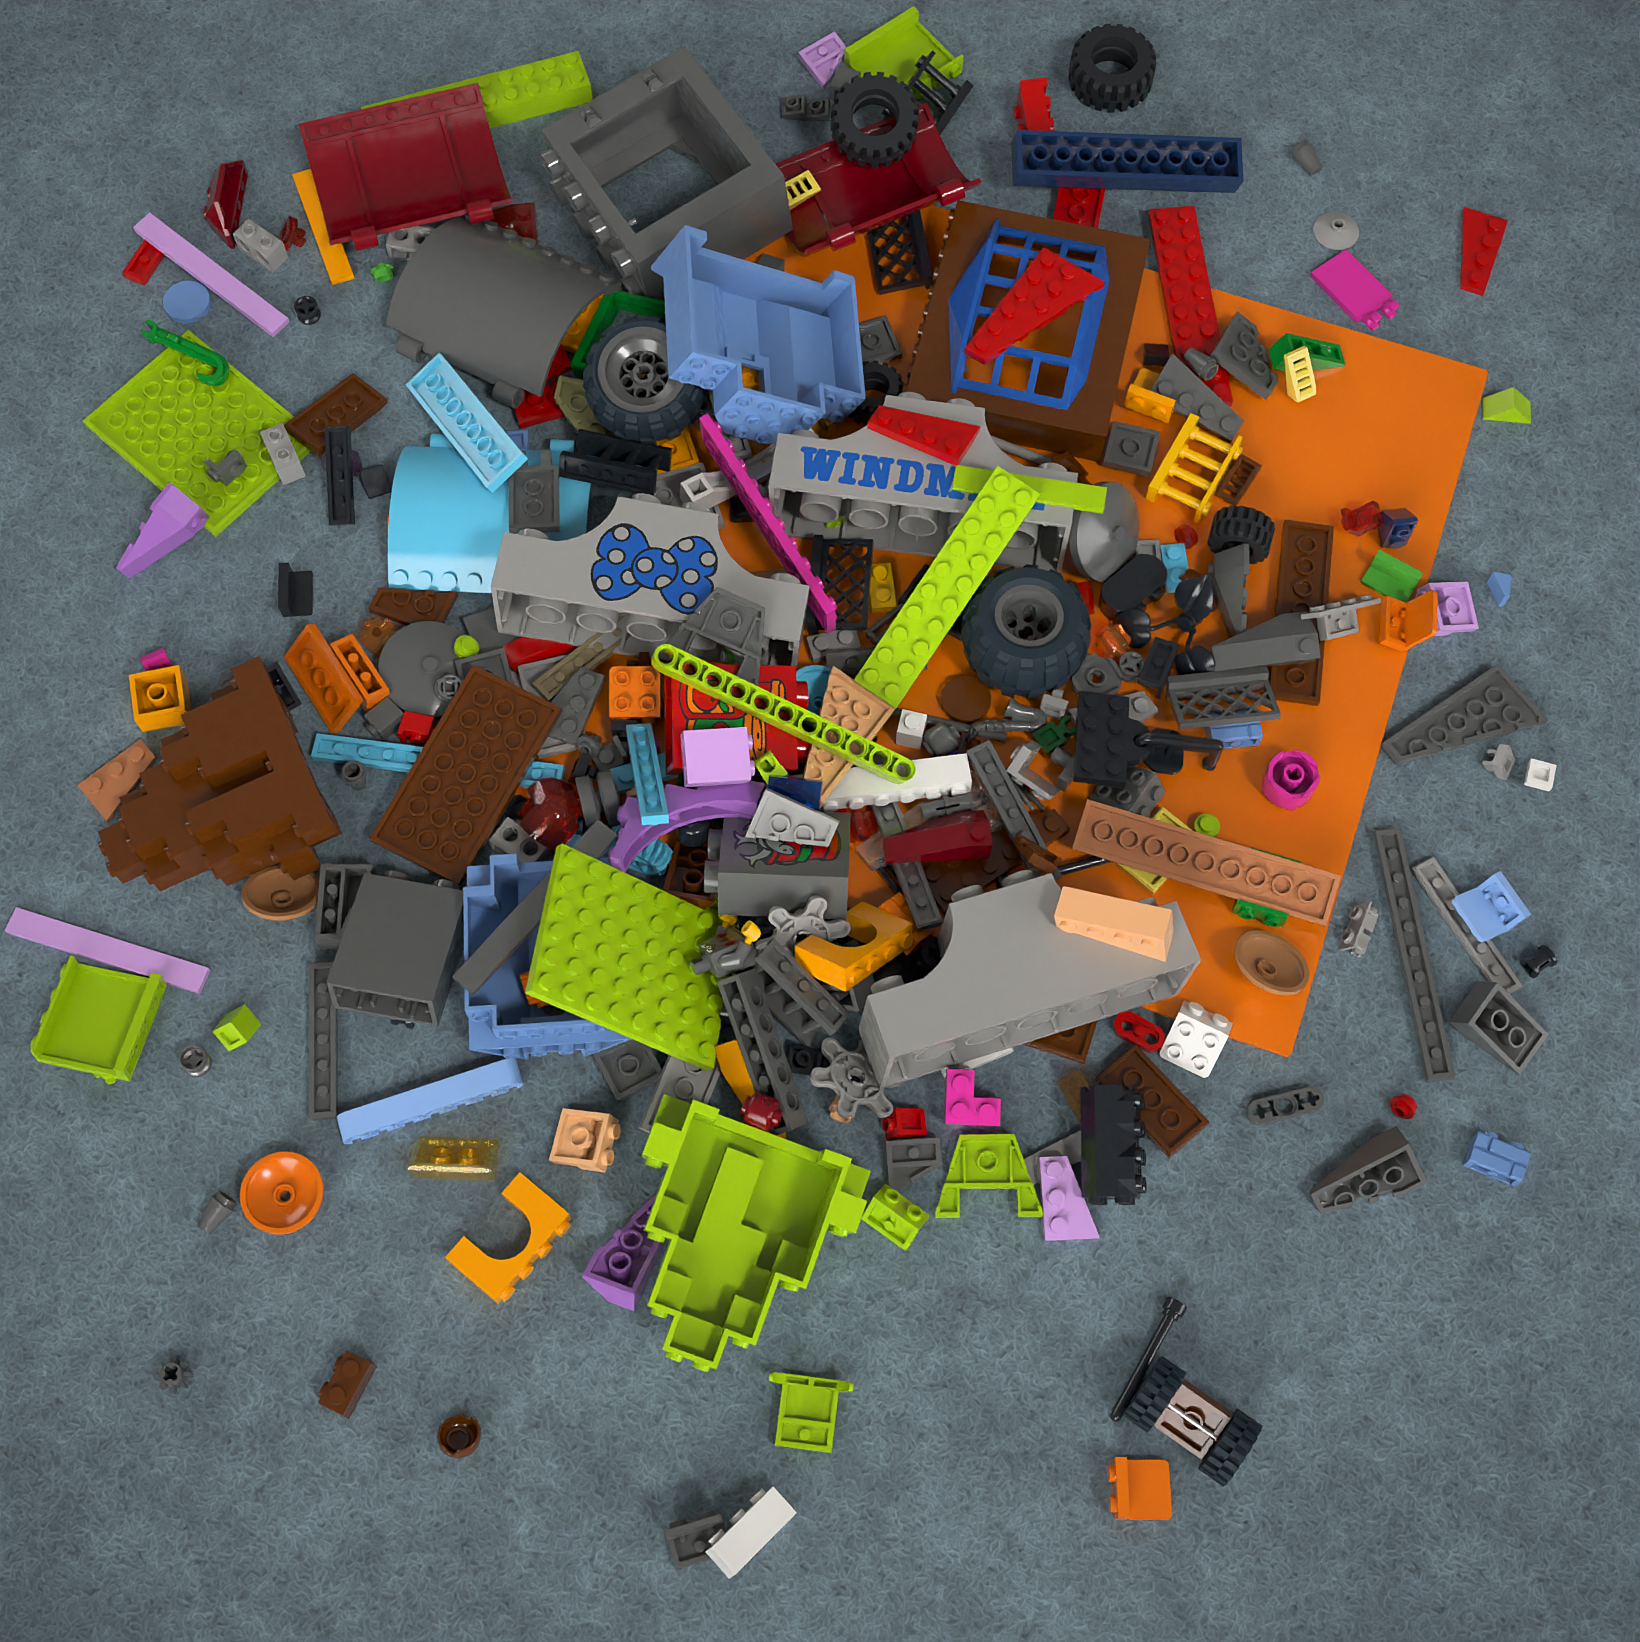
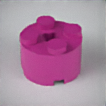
M1300 750L1278 753L1273 757L1264 774L1262 781L1263 793L1273 804L1286 810L1292 811L1303 806L1309 801L1319 783L1320 775L1316 761L1310 755Z

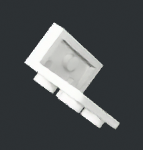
M1184 1000L1161 1048L1160 1056L1192 1073L1206 1078L1209 1076L1229 1036L1233 1023L1229 1022L1221 1014H1212L1204 1010L1198 1003H1189Z

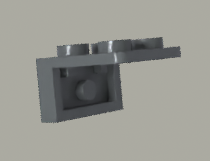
M1127 766L1125 788L1097 785L1090 795V799L1149 818L1150 813L1162 799L1166 790L1156 772L1136 766Z
M709 1511L697 1515L698 1521L687 1523L686 1519L669 1524L670 1529L665 1530L664 1534L669 1543L675 1570L712 1560L706 1553L712 1546L708 1541L720 1529L726 1532L721 1514L716 1515L714 1511Z

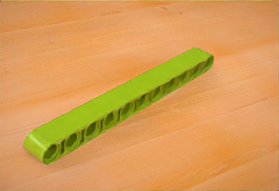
M662 644L657 647L652 655L651 663L657 671L894 784H903L915 775L916 768L910 759L675 646ZM662 652L667 653L671 657V662L669 664L660 662L658 654ZM684 664L692 665L695 669V674H685L682 666ZM708 675H713L718 679L719 684L717 687H712L707 683L706 677ZM731 687L740 688L742 698L733 697L730 692ZM755 698H761L765 701L766 708L764 710L758 709L755 706ZM779 709H784L789 713V721H783L779 718ZM807 720L811 722L813 731L806 732L802 728V721ZM826 732L835 734L837 739L835 744L827 741ZM850 743H855L859 746V755L851 753L849 749ZM874 754H879L882 757V766H877L873 762ZM897 765H901L906 769L905 777H900L897 774Z

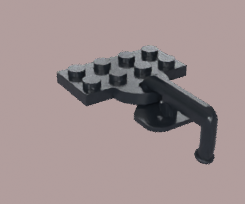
M1079 691L1077 698L1073 782L1125 788L1127 766H1136L1140 763H1144L1153 772L1174 775L1179 773L1183 767L1184 751L1209 753L1208 757L1202 760V765L1208 771H1213L1216 768L1224 748L1222 741L1184 736L1177 731L1156 728L1150 732L1143 723L1129 718L1130 697Z

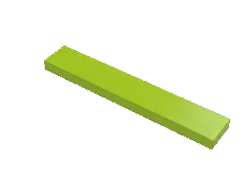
M956 465L952 490L979 494L994 470ZM1010 473L1041 494L1036 501L1037 503L1071 507L1074 510L1101 514L1104 512L1107 487Z

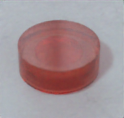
M1182 524L1175 529L1174 537L1178 544H1185V549H1190L1198 543V535L1190 525Z

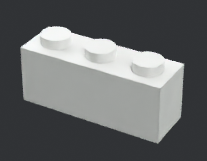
M774 1487L766 1492L763 1488L750 1499L753 1505L746 1512L741 1508L729 1520L732 1526L726 1532L720 1529L708 1541L712 1546L706 1553L728 1578L736 1575L797 1513Z

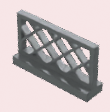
M1267 666L1167 676L1165 696L1167 702L1171 703L1179 730L1280 719L1281 716L1268 681L1269 672ZM1257 692H1265L1262 696L1255 694ZM1240 694V696L1237 699L1229 696ZM1209 697H1215L1212 701L1205 699ZM1245 698H1249L1256 703L1250 706L1242 701ZM1181 700H1190L1187 704L1180 702ZM1222 700L1231 705L1226 709L1218 705V703ZM1195 703H1198L1202 706H1205L1206 708L1203 711H1200L1193 708L1192 706ZM1261 705H1264L1270 708L1272 711L1263 712L1258 708ZM1237 707L1246 711V713L1237 714L1233 710ZM1213 710L1221 715L1212 717L1208 713ZM1187 712L1196 718L1184 720L1183 716Z

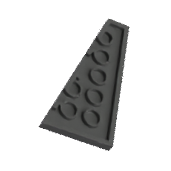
M1497 664L1384 741L1381 747L1397 765L1543 725L1548 719L1500 665Z

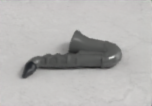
M1011 697L1003 714V717H1010L1011 720L1001 719V721L995 719L992 721L975 722L969 729L967 742L973 740L978 735V732L1026 731L1032 733L1047 724V716L1043 711L1035 707L1021 705Z

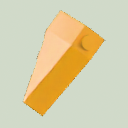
M736 1039L714 1048L716 1051V1061L720 1065L722 1074L743 1104L748 1095L752 1096L755 1090ZM786 1132L776 1135L781 1138L787 1137Z

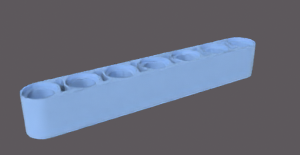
M507 1058L343 1112L337 1116V1122L343 1143L352 1144L353 1140L359 1138L364 1140L379 1135L378 1132L386 1129L391 1131L405 1126L407 1122L414 1121L415 1123L430 1118L431 1114L437 1112L442 1114L455 1110L458 1105L464 1103L467 1106L482 1101L483 1097L489 1095L494 1097L509 1092L508 1089L516 1086L521 1088L524 1083L517 1060L515 1058Z

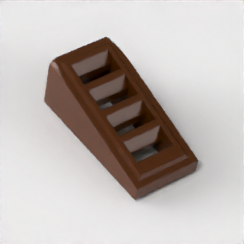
M1240 454L1215 495L1237 506L1258 475L1262 465ZM1241 466L1251 472L1250 476L1239 470V467ZM1237 474L1241 476L1242 478L1246 479V482L1244 483L1241 480L1235 478L1234 475ZM1232 481L1241 486V490L1233 487L1229 482ZM1225 488L1237 494L1236 498L1223 492Z

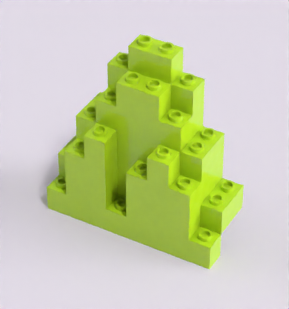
M664 1094L641 1155L642 1158L646 1159L644 1164L657 1169H660L662 1165L666 1166L643 1231L648 1232L647 1238L662 1244L665 1239L669 1241L646 1306L652 1307L651 1314L667 1319L668 1314L673 1315L661 1347L662 1350L667 1351L665 1357L678 1362H682L684 1357L694 1361L692 1367L709 1372L710 1367L717 1370L728 1336L733 1337L731 1343L746 1349L749 1344L756 1346L779 1281H781L779 1287L792 1292H798L799 1288H807L828 1227L829 1233L840 1237H847L848 1234H855L857 1232L867 1203L866 1200L861 1198L871 1171L851 1164L852 1158L828 1149L819 1152L719 1115L720 1109L696 1100L687 1103Z

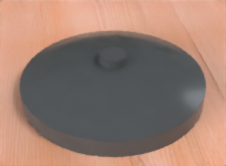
M1099 482L1094 484L1095 486L1107 487L1103 514L1074 510L1069 535L1071 556L1081 575L1092 581L1106 582L1132 560L1138 543L1139 513L1136 502L1125 486L1115 482Z
M416 622L398 630L386 642L380 655L378 673L389 688L390 694L388 697L403 713L408 711L433 716L435 719H441L451 701L446 702L438 699L434 694V684L444 675L452 674L459 677L455 660L461 658L455 654L454 643L459 636L464 634L456 628L440 622Z

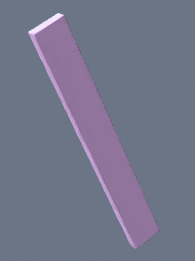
M150 212L133 227L134 231L272 337L289 323L288 317Z
M17 907L5 929L8 934L147 978L150 977L151 973L160 974L166 984L201 994L211 971L208 967Z

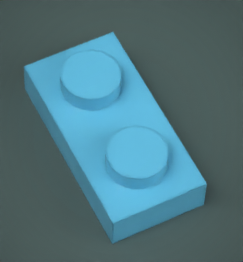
M1184 543L1160 545L1161 561L1167 569L1166 593L1175 592L1176 587L1181 582L1178 579L1179 575L1189 569Z

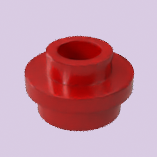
M1402 1093L1390 1100L1392 1112L1397 1117L1412 1119L1416 1114L1417 1104L1409 1095Z

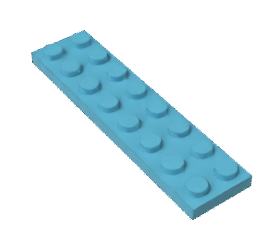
M440 352L406 384L407 388L492 493L528 460L522 450Z

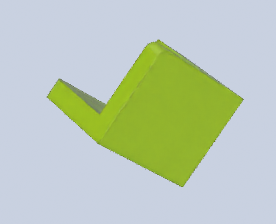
M244 1004L227 1013L212 1032L227 1050L231 1051L247 1043L261 1023Z

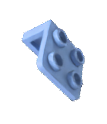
M1501 871L1492 875L1480 886L1452 899V904L1455 906L1458 914L1464 919L1472 934L1482 943L1513 929L1531 915Z

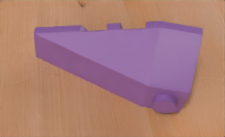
M170 482L153 501L149 508L153 511L147 523L142 521L138 528L141 530L138 539L130 542L116 567L127 578L141 572L193 537L205 526L209 518L196 503Z
M655 1196L632 1216V1220L624 1228L618 1229L613 1234V1238L604 1247L600 1246L594 1252L583 1273V1278L608 1302L635 1311L646 1289L664 1243L662 1244L647 1238L648 1232L643 1231Z

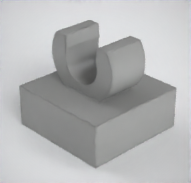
M1053 690L1052 696L1044 693L1039 710L1043 711L1047 717L1061 721L1068 705V701L1062 699L1064 690Z
M1500 744L1497 750L1489 749L1487 751L1488 756L1493 758V760L1483 761L1482 764L1486 770L1494 771L1497 778L1507 780L1515 762V757L1510 745Z

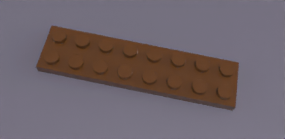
M1292 520L1284 521L1275 617L1286 613L1305 611L1309 613L1310 607L1328 604L1334 526ZM1317 618L1310 619L1318 633L1321 658L1312 662L1270 666L1269 683L1274 697L1278 701L1318 706L1320 703L1325 640L1320 641Z

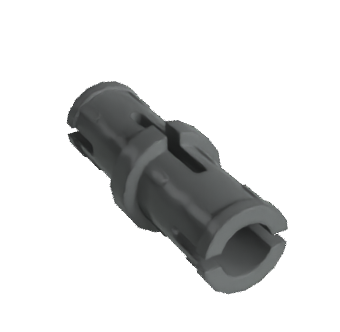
M971 793L950 798L942 796L940 800L920 803L923 819L974 809Z

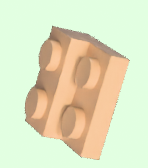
M563 1108L549 1161L555 1164L577 1166L582 1170L606 1173L607 1166H611L614 1161L613 1142L621 1134L619 1120L608 1113Z

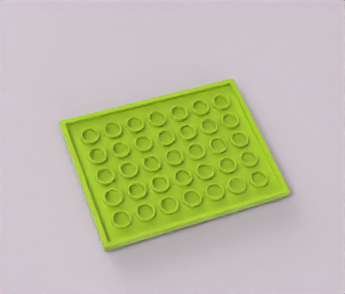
M189 330L181 336L212 350ZM166 348L87 416L83 423L161 491L170 482L196 503L209 516L204 527L217 537L280 480L260 432L282 423L284 425L294 416L231 364H229V377L227 381L220 386L213 387L201 383L196 376L198 373L211 376L217 372L216 368L171 348ZM288 434L298 459L301 461L311 451ZM234 449L242 454L247 467L244 469L243 474L235 478L228 486L220 481H213L207 475L208 469L204 463L207 458L218 465Z
M562 843L556 847L525 994L709 1071L714 1068L716 1057L714 1047L718 1045L722 1021L720 1012L723 998L717 981L729 978V975L717 978L711 972L706 971L696 976L691 968L690 961L701 956L698 945L715 936L719 925H722L723 920L706 910ZM735 924L729 926V928L732 926L737 928V925Z

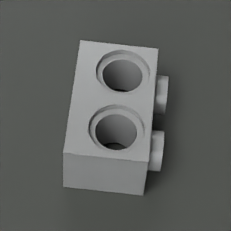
M247 219L233 233L238 249L272 273L289 258L283 242L250 219Z
M414 226L389 232L386 241L389 257L410 260L419 245L435 228Z
M283 423L261 431V436L282 484L285 485L306 477Z
M507 817L489 839L491 848L500 855L517 854L520 863L542 862L551 854L549 841L539 833L536 835L528 831V826L518 819L513 821ZM510 835L518 836L514 841H506V838ZM530 849L538 850L535 855H526V852Z

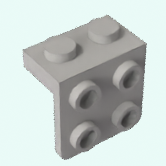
M1035 741L1027 744L1023 743L1012 753L1010 758L1013 761L1006 771L1012 774L1010 778L1020 785L1025 783L1032 788V794L1039 799L1045 800L1046 798L1050 800L1057 796L1060 790L1028 768L1042 746Z

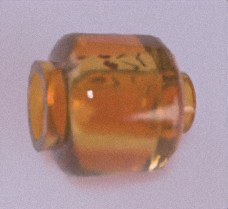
M1109 622L1094 634L1097 637L1094 640V644L1105 658L1109 657L1112 659L1116 657L1119 660L1124 653L1130 651L1127 646L1131 644L1132 639L1118 623L1112 625Z

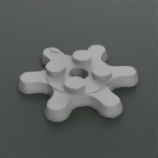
M814 895L809 898L804 909H799L794 914L788 913L781 906L772 907L769 910L768 920L776 927L773 935L758 940L754 948L758 955L770 940L775 939L795 959V945L801 942L795 941L797 933L799 935L808 934L807 937L813 934L831 942L834 939L847 936L851 926L848 921L842 918L831 921L824 920L823 914L827 909V902L823 897Z
M833 1038L824 1039L821 1044V1052L829 1060L830 1066L827 1068H814L810 1074V1081L815 1087H828L838 1095L839 1101L836 1110L838 1115L842 1118L851 1117L855 1114L858 1105H865L879 1118L890 1116L893 1112V1105L886 1099L883 1090L884 1088H895L902 1082L879 1088L862 1039L859 1041L855 1051L843 1049L839 1042ZM850 1075L857 1076L861 1080V1083H857L855 1081L851 1082Z

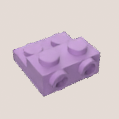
M1468 582L1428 583L1417 589L1415 598L1430 590L1437 592V632L1435 636H1445L1453 632H1471L1479 629Z

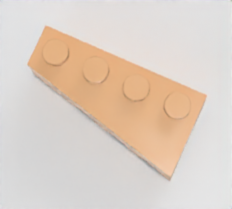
M1063 886L1054 915L1056 927H1059L1062 931L1077 933L1166 962L1174 933L1171 909Z

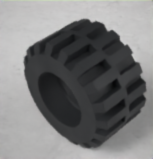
M873 360V363H869V361L863 362L865 392L868 390H878L885 395L879 398L865 396L866 399L848 416L850 418L855 417L854 421L856 423L863 422L864 426H866L878 406H883L886 395L898 396L901 394L904 382L900 373L896 374L897 369L893 366L889 368L888 363L885 362L883 364H879V361Z
M1235 505L1223 507L1214 515L1207 544L1214 554L1241 544H1249V564H1257V562L1264 561L1269 555L1275 524L1265 513L1251 507Z

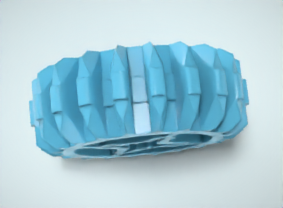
M620 825L614 826L611 830L618 835L621 827ZM657 838L638 854L628 869L654 877L663 876L669 868L673 851L667 843Z

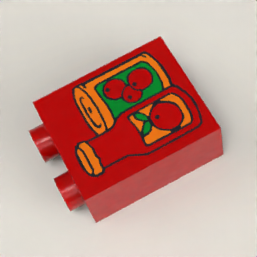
M684 664L682 666L685 674H695V669L692 665ZM712 664L737 676L741 665ZM760 665L758 687L807 710L808 684L806 681H796V666ZM665 675L666 775H684L680 735L683 731L747 727V734L752 735L753 741L752 750H749L750 760L755 761L771 750L789 775L798 770V763H806L809 754L808 742ZM708 675L706 677L707 683L710 686H718L719 682L715 676ZM735 686L731 687L730 692L732 696L742 698L741 689ZM755 698V706L758 709L764 710L766 708L765 701L761 698ZM779 709V718L783 721H789V713L784 709ZM755 766L754 776H762Z

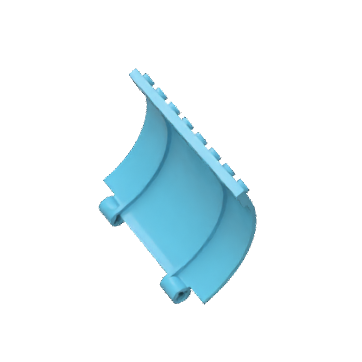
M432 433L430 447L405 446L400 454L395 470L388 523L389 588L492 593L491 583L504 532L509 533V478L492 493L445 434ZM551 439L552 465L559 466L560 454L563 450L573 453L577 452L576 440ZM521 449L526 450L528 466L541 465V450ZM559 477L560 532L544 533L548 536L549 540H569L587 533L591 483Z

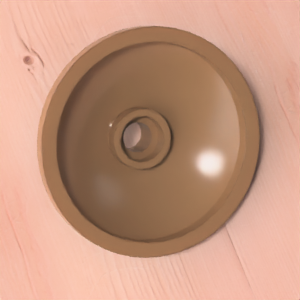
M280 866L269 867L256 872L247 879L242 888V901L251 913L263 919L272 921L293 920L306 915L317 906L319 878L312 872L297 880H293L289 873L283 874Z
M1254 930L1244 933L1236 942L1234 948L1236 962L1244 976L1258 988L1276 995H1293L1299 993L1308 983L1309 968L1304 957L1297 948L1284 938L1271 932Z

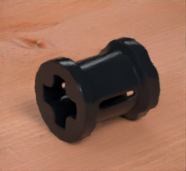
M1541 945L1538 947L1537 952L1529 957H1523L1520 960V964L1531 978H1536L1543 969L1556 965L1557 958L1549 947Z

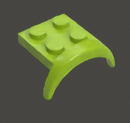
M778 1372L769 1373L770 1382L782 1385L775 1446L832 1453L839 1392H852L853 1383Z

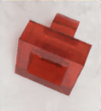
M289 216L280 231V240L288 251L292 244L303 247L306 241L303 238L306 231L298 228V219Z

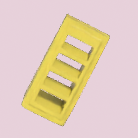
M809 170L785 182L790 210L821 191ZM807 179L812 189L808 190L803 180ZM798 183H799L800 187L802 188V190L804 191L803 194H800V192L798 191V189H797L796 186H795V185H797ZM789 189H792L796 195L794 199L788 192Z
M1303 346L1285 354L1287 395L1296 402L1316 395V384L1308 348ZM1301 359L1300 362L1293 364L1294 361Z

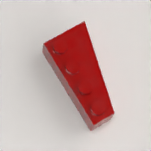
M1047 77L1020 80L1017 105L1013 106L1014 119L1019 120L1017 130L1054 131V120L1050 118V96H1045L1046 87L1048 86Z

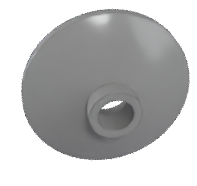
M1341 212L1325 213L1318 217L1314 223L1313 232L1315 238L1320 244L1329 249H1347L1354 245L1359 237L1357 223L1350 216Z

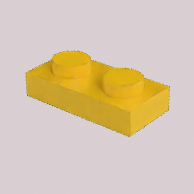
M891 563L872 564L870 584L872 613L888 612L897 607Z

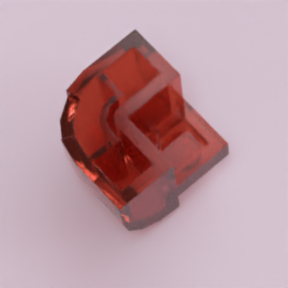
M551 777L534 782L526 789L530 799L519 811V815L522 818L520 826L538 843L556 851V847L560 844H567L580 826L576 823L579 809L582 808L580 797L571 784L561 779Z

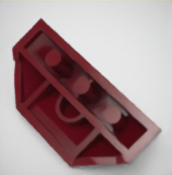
M243 160L220 164L213 176L211 187H208L207 190L208 206L204 207L205 220H208L210 228L230 249H235L236 241L233 233L239 228L248 178V171Z

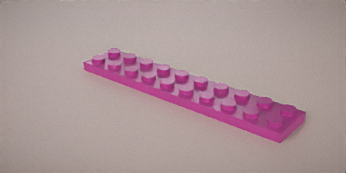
M708 413L699 418L702 442L787 573L798 578L800 584L810 586L807 604L825 632L829 634L836 630L837 605L831 596L827 597L824 593V585L818 576L814 577L811 573V565L805 556L801 557L798 553V545L792 536L788 537L784 530L786 528L782 519L779 516L775 517L772 513L773 508L767 497L763 498L759 493L760 487L754 477L750 478L746 473L748 470L744 461L741 458L737 459L735 456V449L729 439L725 440L722 436L723 431L718 421H712Z

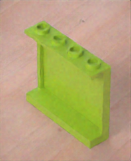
M913 6L844 49V64L848 68L860 71L861 78L866 72H871V75H877V72H884L885 77L889 78L890 75L897 77L899 84L901 81L907 84L917 70L916 62L922 55L926 57L932 50L936 54L929 63L948 79L951 77L956 78L961 74L964 56L961 54L955 58L919 22V11ZM925 71L918 78L931 90L942 87ZM914 87L911 88L910 91L913 92L915 100H921L925 97Z
M70 955L67 964H64L61 969L59 984L51 993L49 1008L41 1017L39 1032L31 1041L30 1052L41 1063L105 1075L110 1078L130 1082L167 984L160 974L151 973L150 977L146 978L80 964L74 956Z

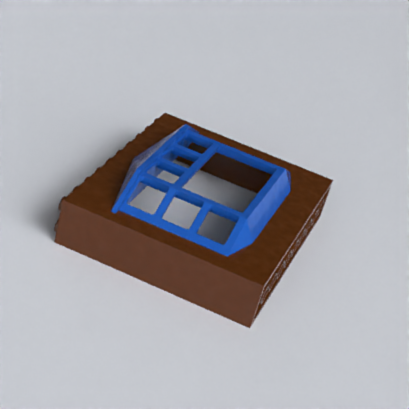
M958 200L956 208L950 211L948 220L950 224L945 229L943 239L945 243L940 248L939 265L934 270V284L930 285L929 302L925 304L923 312L924 321L919 326L918 344L915 343L913 362L909 364L907 372L908 381L904 383L902 393L915 392L922 395L928 401L947 403L955 398L966 399L972 402L975 407L985 408V422L991 436L1016 445L1058 454L1068 451L1073 457L1100 462L1151 239ZM996 242L1022 246L1024 248L1021 249L1012 246L997 244ZM1031 248L1037 250L1046 248L1105 281L1104 288L1099 291L1095 290L1087 295L1071 358L1009 346L1008 350L996 357L990 384L963 378L967 359L964 350L972 339L977 315L989 318L995 310L980 306L985 284L1011 289L1026 271L1028 260L1033 261L1040 253L1032 251ZM993 253L1021 258L1016 279L1013 280L988 274ZM1066 256L1094 261V263L1070 259ZM1005 355L1033 360L1026 391L998 385ZM1041 362L1069 368L1061 399L1034 393Z

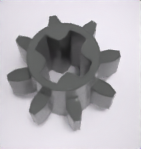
M175 1356L172 1357L171 1363L166 1364L161 1361L162 1368L160 1373L155 1374L156 1377L162 1380L159 1388L164 1390L170 1385L169 1390L172 1394L177 1393L178 1387L188 1389L186 1381L188 1378L194 1377V1374L186 1370L190 1363L183 1361L179 1365V1359ZM172 1370L176 1371L178 1376L176 1380H172V1375L170 1374Z

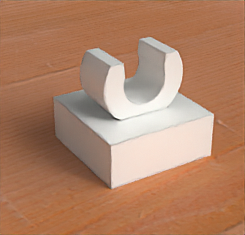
M1531 758L1528 762L1524 785L1550 791L1553 786L1556 765Z

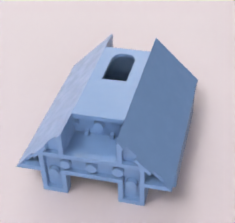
M517 854L490 855V865L467 866V887H463L464 963L552 869L553 861L520 863ZM608 857L599 859V861L611 866V863L608 862ZM539 926L474 996L464 988L465 1012L469 1018V1050L500 1055L505 1058L530 1060V1053L531 1056L540 1057L547 1055V1052L569 1055L573 1054L575 1050H581L583 1057L632 1040L566 1011L562 1015L548 1016L542 1008L537 1009L536 1005H529L519 975L530 971Z

